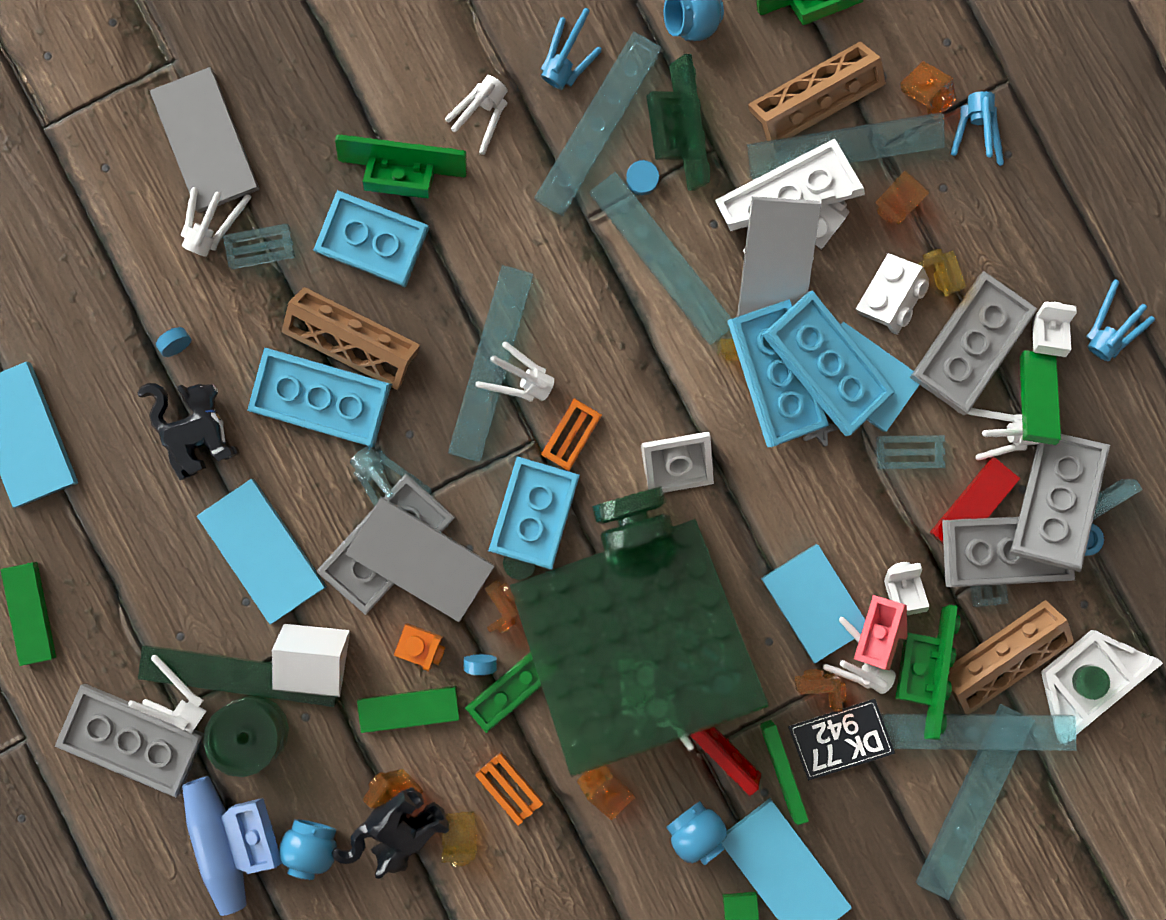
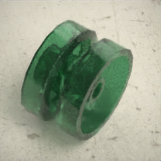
M662 486L591 506L596 523L605 524L613 521L618 523V526L606 529L599 535L605 552L623 547L628 549L655 541L657 537L675 531L670 515L663 513L651 517L648 516V511L661 508L666 503Z
M248 695L228 703L211 716L205 727L203 744L207 758L216 769L228 776L246 777L258 773L281 754L287 744L289 727L286 716L277 703L264 696Z

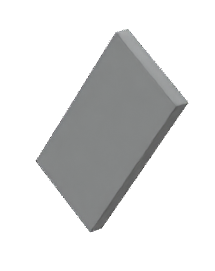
M211 67L150 90L188 191L191 194L193 187L198 189L195 207L197 212L201 213L208 209L215 192L221 193V198L218 202L219 206L260 190Z
M751 197L737 317L789 299L793 306L808 292L821 208L820 201Z
M983 271L975 280L910 378L962 415L968 414L1037 311V308Z
M1061 434V440L1057 445L1037 444L1011 555L1077 572L1081 571L1110 448L1109 444Z
M407 473L384 497L439 532H442L455 518L454 515ZM369 514L316 571L365 615L394 585L391 581L345 555V552Z
M382 496L345 552V555L458 622L494 568V564Z
M1019 517L942 520L946 587L1075 580V574L1070 569L1010 554Z
M88 684L80 685L55 747L175 798L179 796L205 734L195 729L192 733L181 730L173 724L130 708L128 706L129 702Z

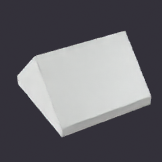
M709 432L641 444L649 495L714 484Z
M284 624L272 649V689L275 691L340 697L350 630Z

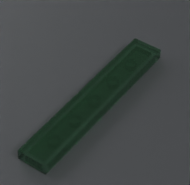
M150 645L142 646L138 679L173 684L152 661L151 657L157 655L186 686L330 707L336 705V696L273 690L272 663Z

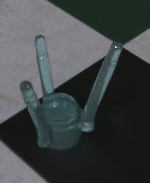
M367 446L350 460V464L355 469L353 474L363 485L374 507L379 499L369 481L374 480L387 497L391 498L393 496V492L379 476L384 470V467L381 465L382 463L402 477L407 473L429 494L431 493V488L390 460L381 449L374 452L370 446Z

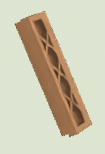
M860 41L749 103V110L762 123L767 142L772 147H775L886 85L881 57ZM859 55L863 57L857 62H848ZM835 73L828 78H820L825 74ZM798 89H806L800 94H792ZM770 105H778L766 113L763 111L764 108Z
M303 287L289 301L281 331L374 379L392 384L391 387L396 390L401 387L407 367L416 357L420 344L306 287ZM295 317L305 321L309 331L305 332L293 326ZM327 332L333 335L339 345L333 346L327 343L322 334ZM357 347L363 350L368 359L361 360L357 358L351 348ZM387 362L397 367L396 376L385 372L381 363Z
M1044 600L955 661L953 667H949L948 681H951V693L954 695L964 715L968 716L1073 644L1074 639L1068 620L1048 601ZM1061 634V637L1051 643L1055 637ZM1030 654H1032L1029 659H1027L1026 661H1024V659H1025L1026 657H1028ZM1004 673L1003 677L996 681L998 676ZM977 692L974 697L966 701V698Z

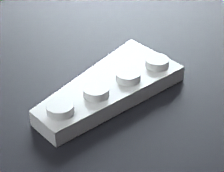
M833 139L715 201L729 230L733 231L748 227L752 196L820 201L822 207L865 195V192L838 143Z

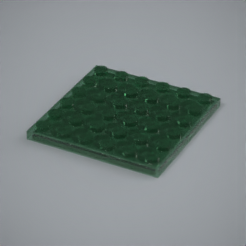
M696 519L510 585L571 777L768 707L764 691Z

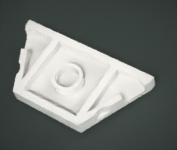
M1090 630L1041 671L1057 740L1065 745L1163 663L1160 659L1140 652L1100 632Z

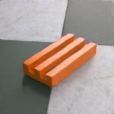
M574 398L541 455L570 471L602 414ZM576 408L582 410L556 456L550 453ZM587 415L592 416L590 424L568 461L562 460Z
M502 752L498 753L475 774L478 780L518 826L544 803ZM500 763L530 798L532 803L529 806L495 765ZM487 772H490L492 774V776L510 795V797L515 801V803L521 808V813H519L514 808V806L508 801V799L503 795V793L486 775Z

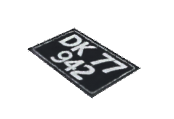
M875 699L788 726L808 781L895 754Z

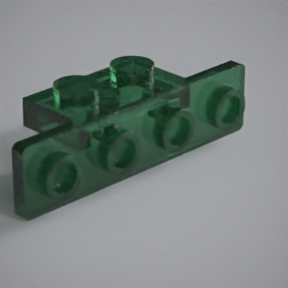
M683 54L670 64L673 92L652 91L646 95L655 160H683L687 190L695 191L710 182V165L707 162L706 137L701 121V102L697 93L696 69L693 65L692 54Z

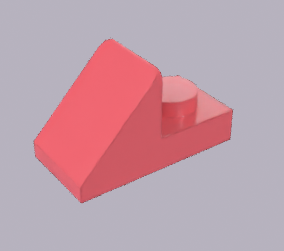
M873 595L855 653V660L890 670L899 638L907 640L908 637L907 605Z

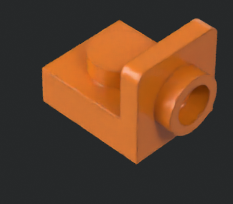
M406 623L394 656L421 665L423 670L429 671L433 664L439 666L446 649L445 646L441 645L443 636Z

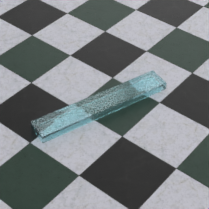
M633 31L535 195V201L563 217L660 54L662 47Z
M928 114L747 144L750 177L752 179L759 178L833 139L836 140L849 163L944 148V114Z
M614 172L590 191L592 198L708 345H712L730 331L727 320L732 318L619 175Z
M505 265L501 267L448 454L481 462L500 393L477 388L476 382L503 385L507 370L493 363L491 357L496 356L509 363L511 353L502 344L503 342H508L514 347L533 281V273Z
M1002 704L999 705L916 880L919 886L949 900L1031 728L1033 719Z
M881 714L894 749L1077 751L1076 717L1073 715L946 714L947 726L943 735L940 734L939 740L924 739L927 714Z

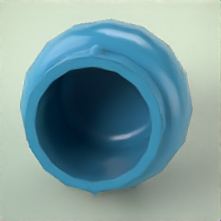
M665 0L663 9L665 26L672 36H681L688 41L705 40L715 33L723 19L722 0Z
M701 801L666 827L672 835L671 844L673 849L687 863H695L700 860L705 865L725 850L721 843L727 836L726 826L722 818L715 811L706 809Z
M294 819L292 828L284 834L279 846L281 862L289 867L287 874L302 879L314 880L315 874H323L328 871L335 861L332 856V850L337 848V843L334 840L337 829L312 821Z

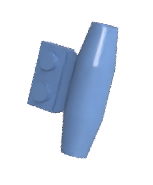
M206 776L182 785L186 824L202 880L220 916H225L247 906L243 871L250 874L273 869L282 864L264 799L260 798L236 804L226 811L210 777Z

